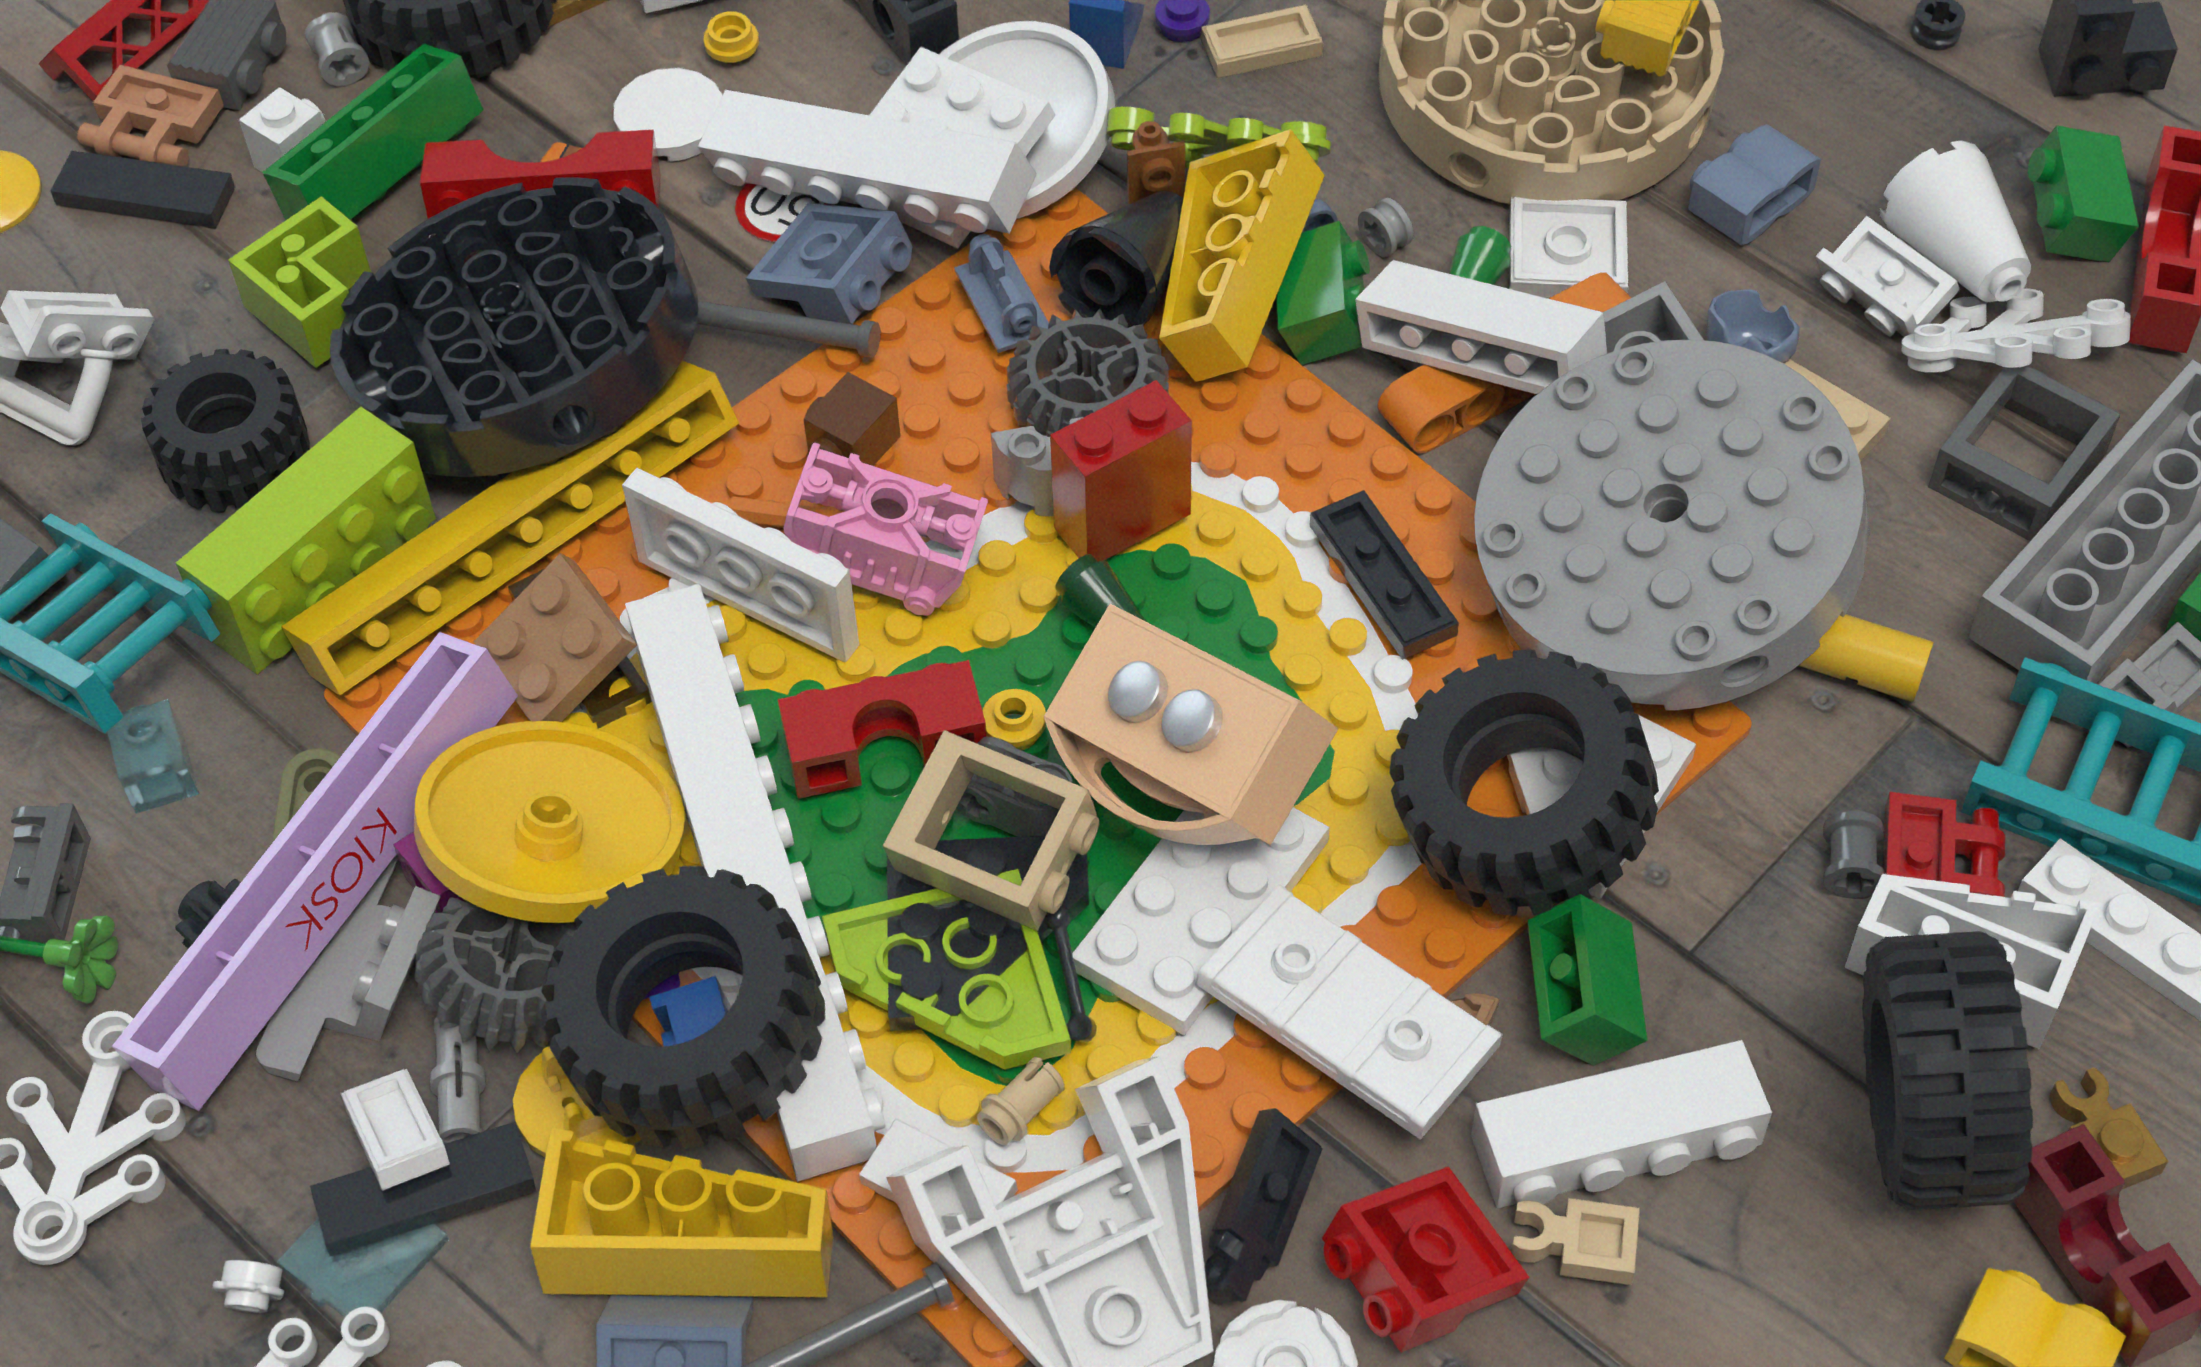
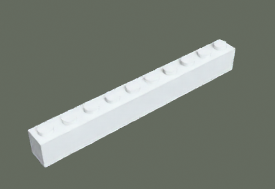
M700 584L625 603L633 640L637 644V654L701 865L705 867L709 877H714L717 870L724 869L742 875L747 886L749 884H759L774 896L778 906L786 908L796 924L821 981L819 989L825 1000V1021L820 1026H817L823 1038L817 1057L812 1061L803 1059L802 1065L807 1073V1077L797 1091L791 1094L784 1090L777 1098L781 1108L776 1113L797 1182L868 1161L877 1147L874 1131L886 1128L882 1109L875 1088L862 1091L856 1072L866 1069L861 1043L856 1029L843 1032L838 1014L848 1011L844 991L837 972L824 974L820 957L830 955L820 917L816 916L807 919L802 902L812 900L808 880L802 862L789 864L785 848L794 846L792 831L785 809L780 808L772 811L768 795L777 793V787L768 756L755 758L751 744L761 741L751 704L739 707L735 693L744 691L736 657L734 654L723 657L719 646L721 643L728 642L720 607L715 605L707 608ZM734 972L740 990L743 976Z

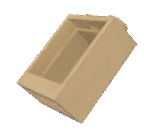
M944 730L885 840L883 848L894 870L1038 931L1046 913L1054 914L1061 906L1069 886V876L1066 874L1076 854L1084 855L1090 849L1098 831L1099 818L1096 817L1097 814L1088 789ZM974 774L1059 809L1021 886L934 850Z

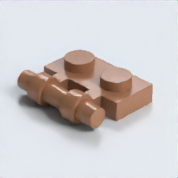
M119 65L93 102L99 119H103V122L100 126L83 123L78 130L77 138L80 144L95 148L97 154L114 157L124 155L142 161L186 167L189 159L188 150L175 146L174 143L177 139L198 144L224 105L218 89ZM133 127L148 131L144 138L129 134Z

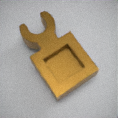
M2094 1067L2088 1069L2081 1081V1085L2089 1098H2079L2073 1095L2063 1079L2055 1082L2050 1093V1102L2053 1109L2062 1118L2076 1123V1125L2070 1126L2069 1130L2084 1123L2125 1180L2122 1189L2162 1174L2168 1163L2167 1158L2131 1103L2114 1110L2107 1101L2109 1085L2099 1070Z

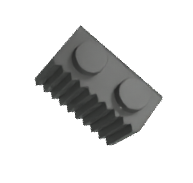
M209 0L166 64L171 78L218 89L223 107L241 110L242 102H246L247 95H251L258 90L266 64L270 65L271 57L281 54L286 43V28L281 22L276 2L273 0Z

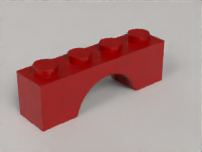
M2164 125L2148 169L2130 308V340L2127 343L2187 353L2201 318L2200 131Z
M654 129L599 132L595 134L588 144L573 154L545 162H518L503 158L492 152L483 139L426 143L420 186L427 219L451 206L491 190L517 183H522L526 192L553 188L552 184L555 178L573 177L598 179L602 189L619 192L623 187L630 188L645 196L659 209L661 174Z

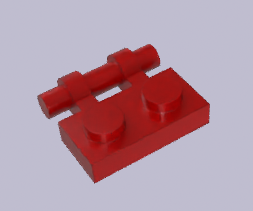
M1889 792L1885 804L1884 873L1887 875L1970 885V893L2005 897V885L2002 881L1998 880V862L2005 857L2006 838L2003 831L1999 830V813L1991 808H1979L1972 813V824L1956 822V800ZM1955 853L1964 854L1971 860V874L1955 872Z

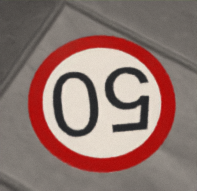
M747 183L737 196L735 213L740 225L748 233L766 241L776 242L808 203L834 204L822 202L809 194L791 191L789 195H782L769 190L765 186Z

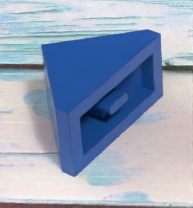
M1069 0L1070 31L1081 37L1091 46L1103 66L1124 69L1143 16L1144 5L1124 0Z

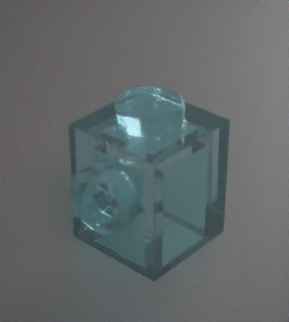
M166 699L149 705H138L123 712L124 717L107 732L119 780L135 813L137 814L199 795L184 734L169 700Z

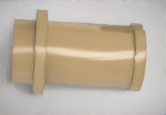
M1033 1057L1026 1064V1067L998 1095L988 1094L981 1101L982 1110L978 1113L977 1120L983 1131L991 1139L1001 1145H1007L1011 1140L1020 1141L1028 1132L1027 1124L1055 1096H1058L1064 1090L1065 1084L1063 1079L1051 1064L1047 1062L1038 1071L1043 1065V1061L1039 1057Z

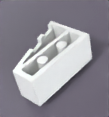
M1882 874L1860 921L1844 968L1864 975L1866 971L1865 960L1867 953L1870 952L1869 949L1885 937L1972 931L1984 932L1999 940V943L2003 944L2007 952V961L2011 962L2015 975V987L2019 991L2021 1000V1016L2023 1027L2026 1029L2027 1044L2040 1049L2101 902L2079 899L2077 906L2035 901V893L2013 891L2011 898L1970 893V885Z

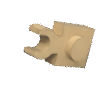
M1568 1198L1565 1216L1554 1215L1542 1203L1535 1201L1519 1202L1516 1207L1514 1223L1534 1226L1538 1229L1540 1235L1536 1238L1514 1236L1511 1252L1517 1260L1529 1263L1541 1261L1549 1254L1561 1256L1560 1275L1632 1285L1635 1274L1640 1208Z

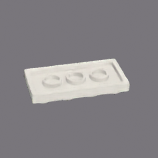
M636 468L622 484L639 562L688 586L700 584L702 593L845 663L858 648L859 637L850 570L845 568L839 560L829 554H816L791 542L785 534L777 529L770 527L764 529L739 517L725 504L719 502L710 503L687 492L679 483L670 478H658Z
M1293 807L1271 846L1257 838L1217 845L1178 843L1162 838L1073 952L1076 973L1185 1035L1213 997L1197 985L1200 968L1277 885L1280 884L1290 892L1293 890L1328 843L1330 827ZM1184 810L1175 822L1204 819V814Z

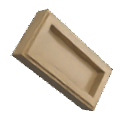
M1307 5L1201 27V41L1217 78L1322 56L1323 41Z

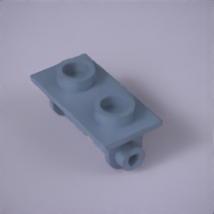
M981 234L973 238L970 242L968 254L969 263L954 267L997 352L1000 353L1017 347L1018 340H1028L1032 325L1048 329V321L1010 251H1003L1000 241L996 238H991L988 234Z

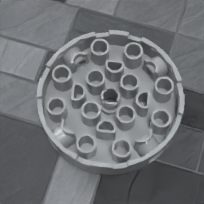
M1665 340L1619 349L1594 358L1549 384L1533 397L1514 417L1493 448L1482 473L1474 515L1475 539L1479 560L1498 612L1510 635L1522 650H1535L1537 657L1547 659L1549 652L1573 656L1577 669L1583 663H1590L1606 673L1609 684L1619 685L1632 703L1664 704L1665 710L1701 708L1750 694L1784 676L1812 655L1820 647L1819 639L1830 629L1839 615L1845 616L1857 594L1865 572L1864 560L1868 546V536H1870L1868 504L1857 448L1847 425L1833 404L1809 380L1784 363L1741 346L1704 340Z

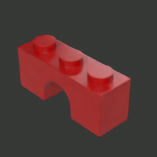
M969 660L951 664L936 663L922 670L888 677L873 676L859 683L825 690L810 689L800 692L796 696L778 699L784 739L798 798L862 785L858 757L868 743L880 737L898 736L911 741L920 751L924 767L944 730L977 744L982 738L987 737L986 722Z

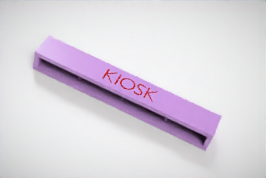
M441 632L437 634L115 1041L112 1047L153 1090L159 1093H167L176 1098L180 1103L197 1111L202 1108L395 857L396 851L393 844L414 832L417 788L429 765L442 752L461 739L476 732L495 727L518 695L486 648Z

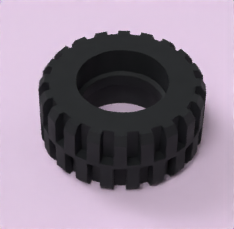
M343 0L357 44L363 47L367 56L374 63L380 66L384 65V68L390 71L421 45L426 44L461 55L468 74H476L477 79L492 74V68L503 64L505 67L511 65L519 59L521 50L530 51L542 36L540 31L545 32L554 15L552 4L557 2V0Z
M1514 650L1513 658L1498 660L1496 654L1477 659L1479 666L1465 673L1459 667L1442 678L1445 685L1437 693L1429 689L1414 705L1418 717L1416 720L1410 717L1404 720L1396 737L1401 749H1396L1391 755L1389 773L1394 782V786L1391 789L1393 801L1420 862L1426 865L1431 878L1444 890H1452L1454 888L1458 900L1475 908L1482 907L1485 900H1488L1493 912L1496 914L1514 916L1517 915L1518 907H1530L1533 916L1551 910L1554 903L1571 899L1579 894L1591 899L1589 889L1600 882L1605 888H1608L1624 875L1620 866L1624 858L1630 862L1637 860L1646 845L1642 830L1648 831L1654 827L1658 810L1654 798L1659 791L1657 773L1639 716L1634 713L1630 698L1619 685L1609 684L1606 673L1590 663H1583L1577 669L1573 656L1558 652H1549L1547 659L1537 657L1535 650ZM1530 748H1551L1572 754L1583 761L1581 771L1571 788L1555 803L1538 812L1520 817L1505 818L1482 814L1467 806L1470 792L1483 772L1496 761L1514 752Z
M681 866L679 875L667 876L664 869L642 874L643 882L627 888L625 883L622 882L608 890L606 894L609 899L595 909L590 904L574 920L578 929L573 936L565 933L559 940L552 953L559 966L558 968L549 967L547 969L541 990L547 1000L541 1009L543 1030L551 1041L549 1047L583 1103L594 1116H602L610 1129L624 1137L635 1136L637 1132L644 1144L665 1148L670 1146L672 1137L679 1138L684 1148L706 1146L708 1144V1135L721 1132L725 1140H728L746 1132L743 1123L754 1116L759 1115L765 1121L781 1108L777 1101L779 1095L784 1090L791 1094L795 1093L807 1077L802 1061L803 1059L812 1061L817 1057L823 1039L817 1026H820L825 1021V1000L819 989L821 981L793 919L786 908H780L774 896L761 885L749 884L747 886L742 875L724 869L717 870L714 877H709L704 866ZM701 967L723 968L743 976L739 993L730 1010L714 1027L699 1037L681 1044L661 1047L641 1045L628 1040L629 1026L637 1007L644 997L665 979L679 972Z
M1981 931L1885 937L1872 946L1866 956V971L1863 975L1864 999L1862 1000V1016L1864 1019L1863 1046L1866 1059V1084L1870 1101L1869 1111L1871 1125L1874 1129L1877 1159L1881 1164V1176L1884 1185L1887 1186V1193L1891 1200L1908 1210L2009 1204L2025 1191L2024 1186L2028 1184L2030 1175L2028 1163L2032 1160L2031 1129H2033V1109L2030 1100V1089H2032L2026 1050L2028 1048L2026 1029L2023 1027L2019 991L2015 987V975L2011 962L2007 961V952L2003 944L1999 943V940Z

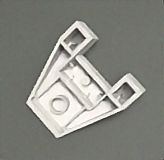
M1160 1056L1136 1060L1075 1089L1101 1147L1102 1155L999 1204H994L969 1145L949 1147L886 1177L914 1243L934 1263L938 1264L942 1272L1036 1367H1183L1213 1352L1189 1122Z

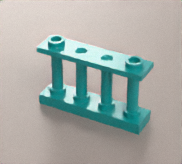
M50 513L42 520V523L58 548L0 595V673L105 734L124 717L110 696L115 690L113 683L179 626L210 642L217 638L220 632L207 612L212 608L209 598L193 581L185 579L180 582L100 540L85 524L79 522L74 526ZM75 568L84 573L25 623L19 620L14 624L9 623L13 617L70 570ZM107 587L119 592V594L60 643L54 640L49 644L43 642ZM143 606L156 612L98 662L87 661L84 665L78 662Z
M2025 657L2009 699L2027 707L2002 765L1994 766L1980 760L1961 812L1972 816V813L1979 808L1994 809L1999 813L2000 828L2051 848L2061 838L2107 870L2201 906V822L2193 841H2188L2159 830L2155 826L2178 765L2180 764L2201 772V723L2074 676L2059 665L2040 663ZM2051 716L2089 730L2070 779L2063 791L2048 787L2027 777ZM2115 740L2153 754L2131 811L2127 816L2095 805L2090 801Z

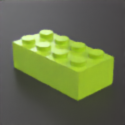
M359 407L176 562L182 580L189 579L203 590L212 604V608L207 612L220 632V635L212 641L258 675L275 659L283 657L293 647L281 628L282 625L427 529L429 524L436 519L413 441L363 407Z

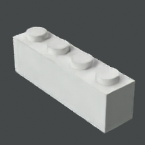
M1392 260L1355 299L1362 348L1538 394L1553 381L1572 369L1607 354L1604 312Z
M1740 1040L1476 1103L1471 1138L1497 1209L1515 1205L1522 1201H1535L1544 1205L1553 1200L1557 1194L1581 1188H1585L1590 1192L1604 1191L1618 1185L1626 1177L1651 1171L1654 1175L1658 1176L1670 1175L1686 1168L1692 1161L1717 1155L1725 1160L1747 1155L1756 1149L1758 1145H1762L1772 1111L1744 1043Z

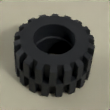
M217 349L214 351V355L203 357L202 353L189 357L191 362L183 366L177 363L167 370L168 378L157 379L150 388L153 396L144 399L142 411L145 417L141 418V423L164 483L168 484L170 492L178 499L185 497L188 505L200 509L207 503L211 511L225 512L227 506L236 505L237 510H239L303 456L305 452L309 451L310 440L295 391L283 368L276 369L274 361L266 356L255 359L253 351L240 349L236 354H230L228 349ZM230 427H235V428H232V429H230V430L217 433V432H219V431H221V430H224V429H227V428H230Z

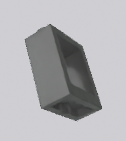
M2029 366L2004 367L1940 448L1928 487L2031 541L2092 473L2107 453L2121 413ZM2003 407L2078 445L2049 484L1974 445Z

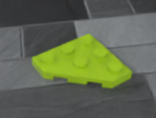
M1018 869L1003 872L997 876L1018 886L1022 884ZM936 888L822 916L835 972L838 973L842 988L888 1011V982L902 986V974H896L888 969V951L897 945H912L922 952L924 956L923 962L931 963L930 949L923 939H914L905 933L888 937V918L901 915L907 907L916 903L938 906L962 900V898ZM968 917L961 918L951 923L943 934L944 954L948 961L956 967L962 969L982 967L994 957L997 950L996 935L989 936V946L980 956L974 958L958 956L952 951L950 941L957 932L969 928ZM1020 924L1027 951L1000 976L980 974L969 979L962 986L959 993L961 1013L958 1016H950L934 1008L939 1000L937 994L920 1001L902 992L896 1001V1008L914 1016L915 1025L1002 1069L1027 1064L1033 1057L1045 1060L1071 1053V1039L1038 932L1023 924ZM982 985H989L986 990L967 1006V997L973 989Z

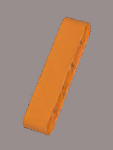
M1600 272L1549 299L1605 312L1631 297L1611 276ZM1424 364L1392 382L1382 393L1377 407L1378 412L1415 452L1427 453L1536 394Z

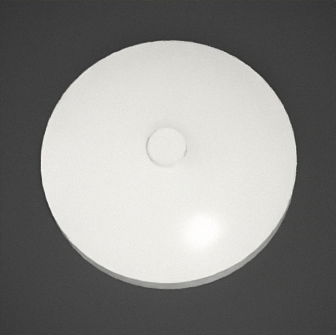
M1016 21L976 31L950 45L939 54L1049 102L1056 114L1026 155L1027 160L1036 172V177L1016 219L1033 214L1056 202L1078 185L1092 170L1103 153L1110 137L1107 135L1109 109L1115 107V96L1112 83L1101 60L1091 46L1081 37L1068 29L1045 22Z

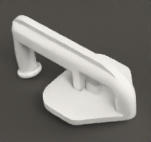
M0 322V412L62 444L71 446L82 444L87 440L92 431L109 382L113 359H117L118 354L111 351L81 350V355L85 357L83 371L72 404L69 405L14 377L20 360L62 363L64 358L26 357L10 325Z

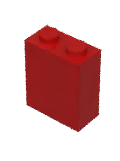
M1157 380L1050 435L1054 528L1078 558L1092 554L1098 561L1106 560L1191 515L1192 420Z

